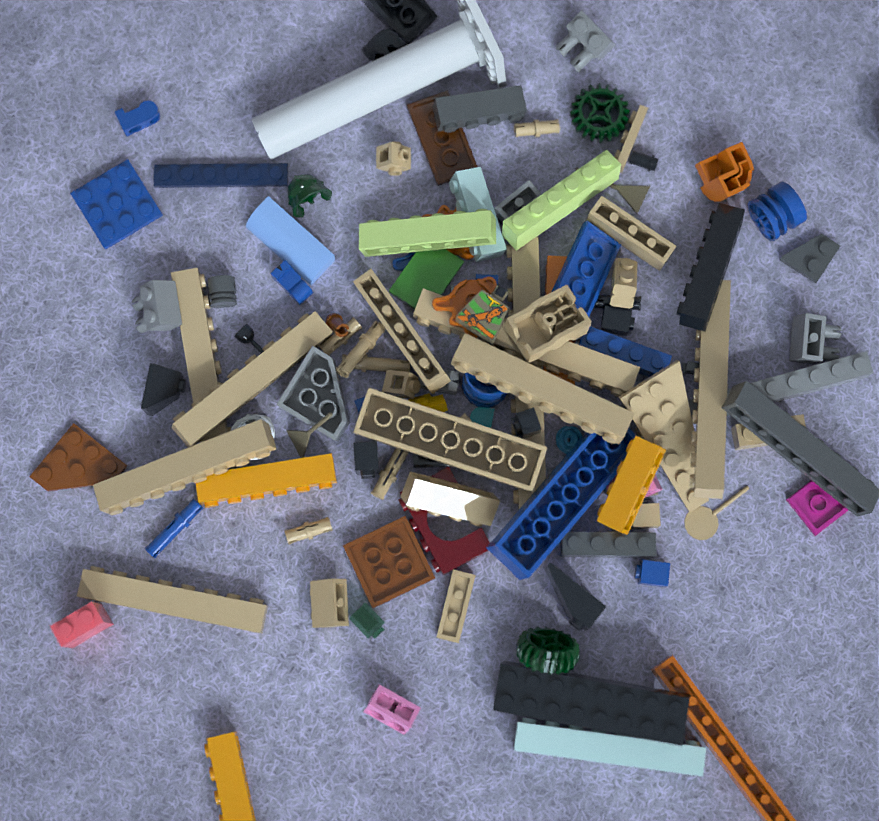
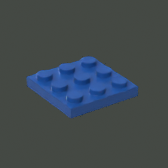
M128 159L70 193L105 250L163 216Z

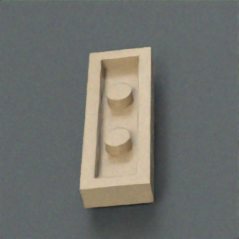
M643 105L639 106L637 112L633 110L628 122L632 124L630 131L625 130L620 141L624 146L621 151L617 150L614 157L621 163L620 173L624 170L647 113L648 107Z
M453 570L436 638L459 644L476 575Z

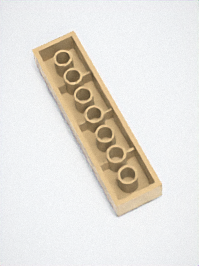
M371 388L367 390L354 429V434L528 492H533L547 450L546 446Z

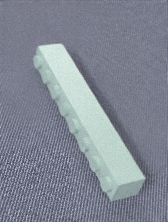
M522 718V722L516 723L514 751L703 776L706 747H700V742L686 740V744L679 746L620 734L611 735L592 729V732L583 731V727L569 725V729L560 728V723L546 721L545 725L536 724V719Z

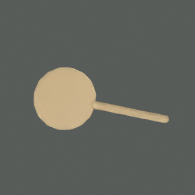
M745 486L714 511L700 506L692 512H688L684 520L687 533L697 540H707L713 537L719 526L716 515L748 491L749 487Z

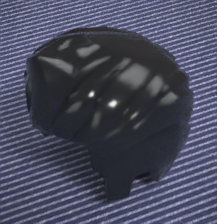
M388 28L373 36L367 45L362 48V52L369 60L374 61L408 44L405 38L396 30Z

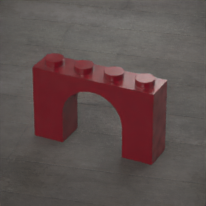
M449 466L430 476L457 483ZM402 498L398 499L403 511L408 510L412 516L409 522L415 532L419 530L423 539L419 541L425 552H431L434 559L430 562L436 573L441 571L442 575H445L489 551L486 547L490 542L482 527L455 541L442 540L436 537L429 529L427 510L420 509L415 511L409 509Z

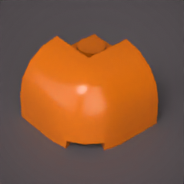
M743 142L728 147L718 154L695 164L704 183L700 189L709 200L714 202L725 200L749 187L752 180V171L754 170L752 160Z

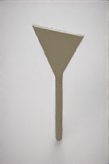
M614 184L608 186L617 190L636 214H638L650 186H617Z
M331 412L308 431L287 430L300 458L305 456L311 434L333 416Z

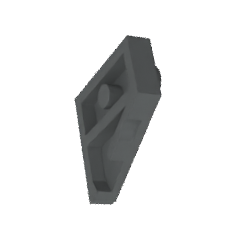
M820 234L783 255L780 261L812 282L817 283L840 248V245L825 235Z

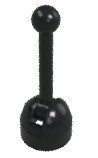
M248 324L243 326L234 336L239 342L244 344L251 343L260 353L264 352L254 341V331Z

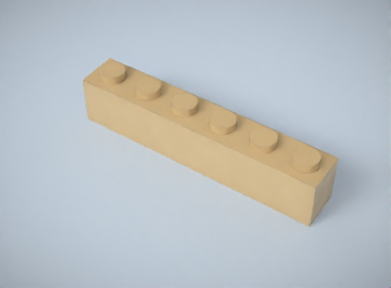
M368 270L354 280L355 286L429 391L434 394L451 382L373 270Z

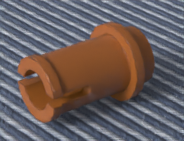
M332 313L327 316L325 323L338 337H344L348 334L349 331L347 330H349V327L343 322L341 315Z

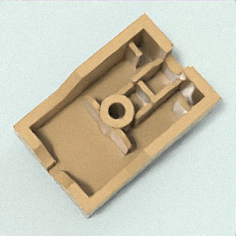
M568 285L535 300L526 309L506 318L504 327L528 363L542 357L550 350L562 347L564 343L570 340H575L587 334L592 321L583 308H576V297Z

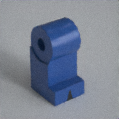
M148 100L142 102L138 108L127 113L124 112L123 108L114 111L126 137L157 123L160 119V111L157 105Z
M286 260L271 272L272 278L299 305L314 293Z

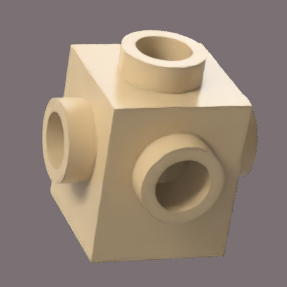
M397 141L377 146L376 169L386 171L389 175L393 176L401 175L402 172L410 170L411 148L403 146L401 142Z

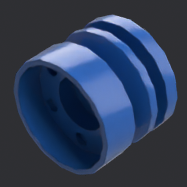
M784 181L769 188L767 195L760 194L747 204L751 219L762 235L770 241H775L780 235H785L788 231L787 227L794 229L807 220V212L802 200L796 191Z
M468 372L463 374L462 390L464 396L477 407L490 408L497 406L504 401L508 394L501 392L497 389V386L489 382L487 383L489 385L486 386L485 383L480 382L474 375Z

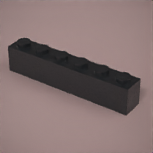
M719 203L717 210H712L709 218L711 227L710 229H705L702 239L705 242L704 247L699 246L696 259L699 260L698 264H693L690 272L691 284L686 283L683 296L686 297L685 301H680L676 315L680 316L679 325L706 332L743 224L745 209Z

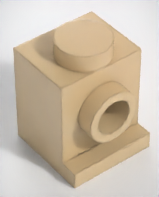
M387 370L382 392L395 397L414 399L415 393H418L420 390L419 377L410 372Z

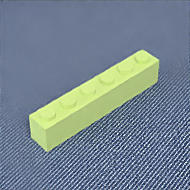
M605 150L503 221L502 236L517 251L619 179L621 163L608 150Z
M477 209L475 212L468 213L456 211L449 215L435 213L429 217L415 215L409 219L390 218L388 221L380 222L369 220L367 223L359 224V250L365 257L496 244V218L492 211L487 209Z

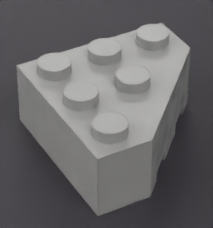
M312 346L276 405L312 427L331 412L333 416L317 428V430L339 442L350 424L339 374L336 371V361Z

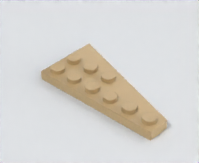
M676 360L619 396V399L626 410L635 413L632 420L644 440L666 449L660 466L687 510L692 512L709 501V498L693 497L694 489H689L690 474H694L695 467H690L691 453H695V445H691L692 431H694V426L692 424L680 361Z

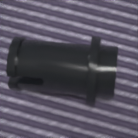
M633 150L629 164L648 169V172H650L651 170L655 171L659 158H655V155L649 156Z

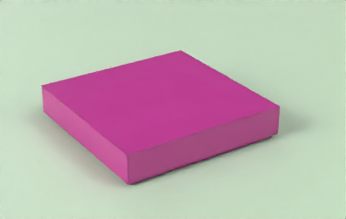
M812 480L786 499L814 536L848 511L847 508Z

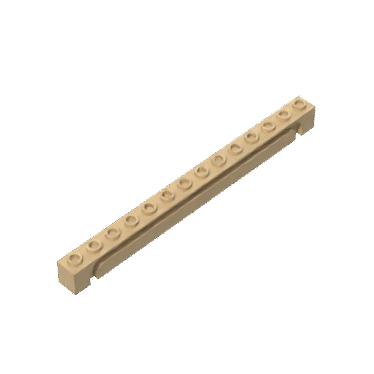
M535 237L517 251L510 244H506V258H511V266H507V280H511L512 287L507 289L508 302H512V310H508V317L526 309L535 300L540 298L538 237ZM537 364L536 367L543 370L542 365ZM515 395V399H511V413H515L516 416V413L534 407L541 426L540 434L524 439L545 446L544 412L539 409V406L531 402H522ZM511 422V435H516ZM545 456L533 492L519 488L513 490V504H518V510L546 479Z

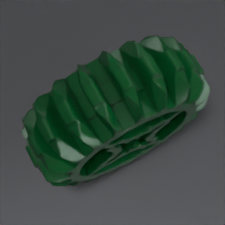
M600 83L597 84L596 89L590 84L588 91L581 89V95H575V102L571 103V108L573 109L570 111V117L573 118L571 124L578 125L575 129L576 133L583 130L582 138L590 135L591 142L594 141L595 137H598L599 143L603 142L604 137L608 142L611 141L612 135L616 138L619 137V131L623 132L626 128L624 124L629 122V118L626 117L630 114V110L626 108L628 107V101H622L624 98L623 94L616 95L617 88L610 91L609 84L605 86V89L601 88ZM598 98H599V99H605V100H607V101H605V102H600V101H598L597 99H598ZM586 103L589 105L588 109L591 112L587 119L584 118L582 113V107ZM613 107L617 111V120L614 123L611 121L609 114ZM597 110H599V112H600V110L603 111V112H604L603 116H601V113H600V115H597V114H596V111H597ZM593 124H601L603 127H595Z
M538 626L535 629L528 628V630L523 631L519 635L516 644V656L519 658V662L524 663L525 667H531L532 671L538 670L549 675L551 673L560 675L561 672L568 673V671L573 670L579 661V644L575 638H571V635L565 634L563 630L558 631L555 628H540Z

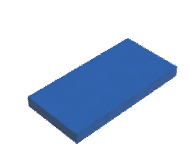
M588 220L583 222L551 292L568 285L576 297V308H583L589 317L621 244Z

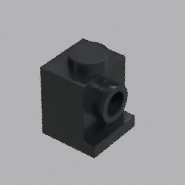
M534 407L518 412L515 417L511 418L517 437L524 439L540 434L541 426Z

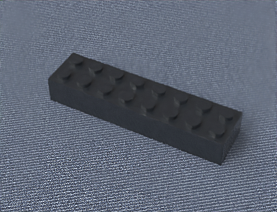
M503 661L500 663L493 711L683 746L691 694L570 672H561L560 675L551 673L549 675L538 670L532 671L531 667H525L524 664Z

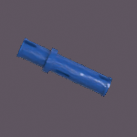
M193 498L180 513L177 512L174 515L175 518L144 549L152 557L156 558L185 527L188 528L191 525L190 522L204 509L202 505Z

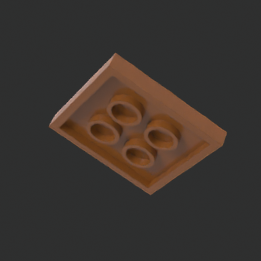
M406 516L343 545L372 609L435 579Z

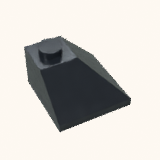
M150 363L141 409L148 416H154L179 399L180 392L184 393L186 388V379H183V374L179 371Z

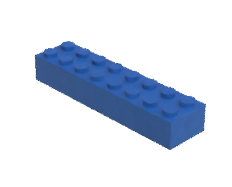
M628 428L620 444H612L596 433L586 432L486 548L519 580L530 578L617 475L619 464L626 458L627 446L637 435Z

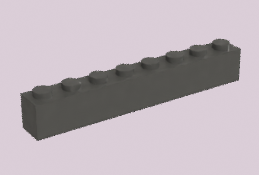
M744 381L732 387L722 406L723 410L855 516L858 517L873 512L879 498V488L875 486L873 481L859 473L857 468L843 460L838 453L832 451L821 439L811 434L805 426L795 421L788 412L783 411L774 404L772 399L763 395L753 384Z

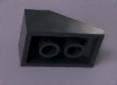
M362 0L367 8L387 28L396 30L404 37L407 44H410L438 17L425 0Z
M550 562L544 570L566 616L571 619L568 623L578 631L590 629L607 606Z

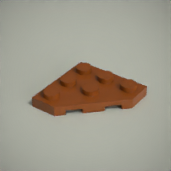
M73 423L29 477L48 492L83 488L122 474L127 465Z

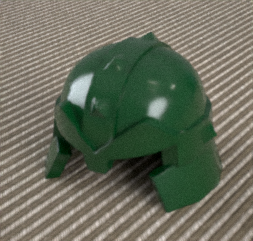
M310 174L294 175L287 189L288 205L292 207L293 216L303 218L304 208L300 207L299 204L315 203L314 198L319 192L324 200L329 201L331 199L332 191L324 185V181Z

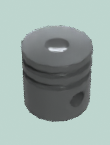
M219 275L208 279L210 307L227 308L237 305L234 276Z

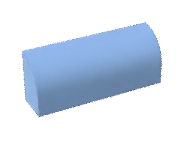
M269 196L256 208L247 221L246 228L283 261L286 260L310 285L335 261V256Z

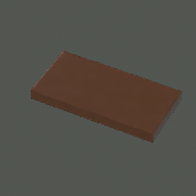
M448 90L406 105L437 186L450 182L456 171L478 167L463 128H458L453 132L437 130L432 106L435 98L450 96Z

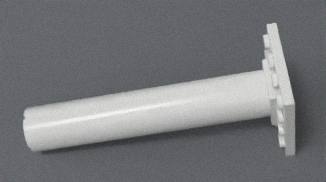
M456 0L459 6V21L252 118L253 125L256 131L259 132L258 136L269 158L274 159L476 62L479 63L480 67L486 65L487 75L492 85L496 83L498 89L507 86L503 55L476 0Z

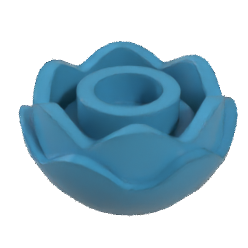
M574 426L562 427L556 434L558 449L567 454L580 440L582 434Z

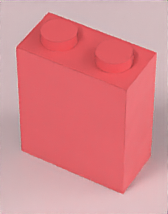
M90 602L52 624L50 628L61 647L74 648L112 626L113 622L102 604Z

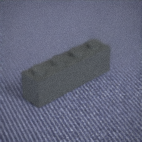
M521 85L435 98L432 106L437 130L453 132L458 128L464 127L466 129H474L484 124L494 126L504 121L515 123L522 120L527 111Z
M568 532L561 540V557L653 558L656 556L655 532H629L628 535L621 532Z

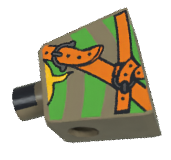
M498 285L491 295L481 290L457 314L456 322L490 345H493L509 310V307L502 303L508 292Z

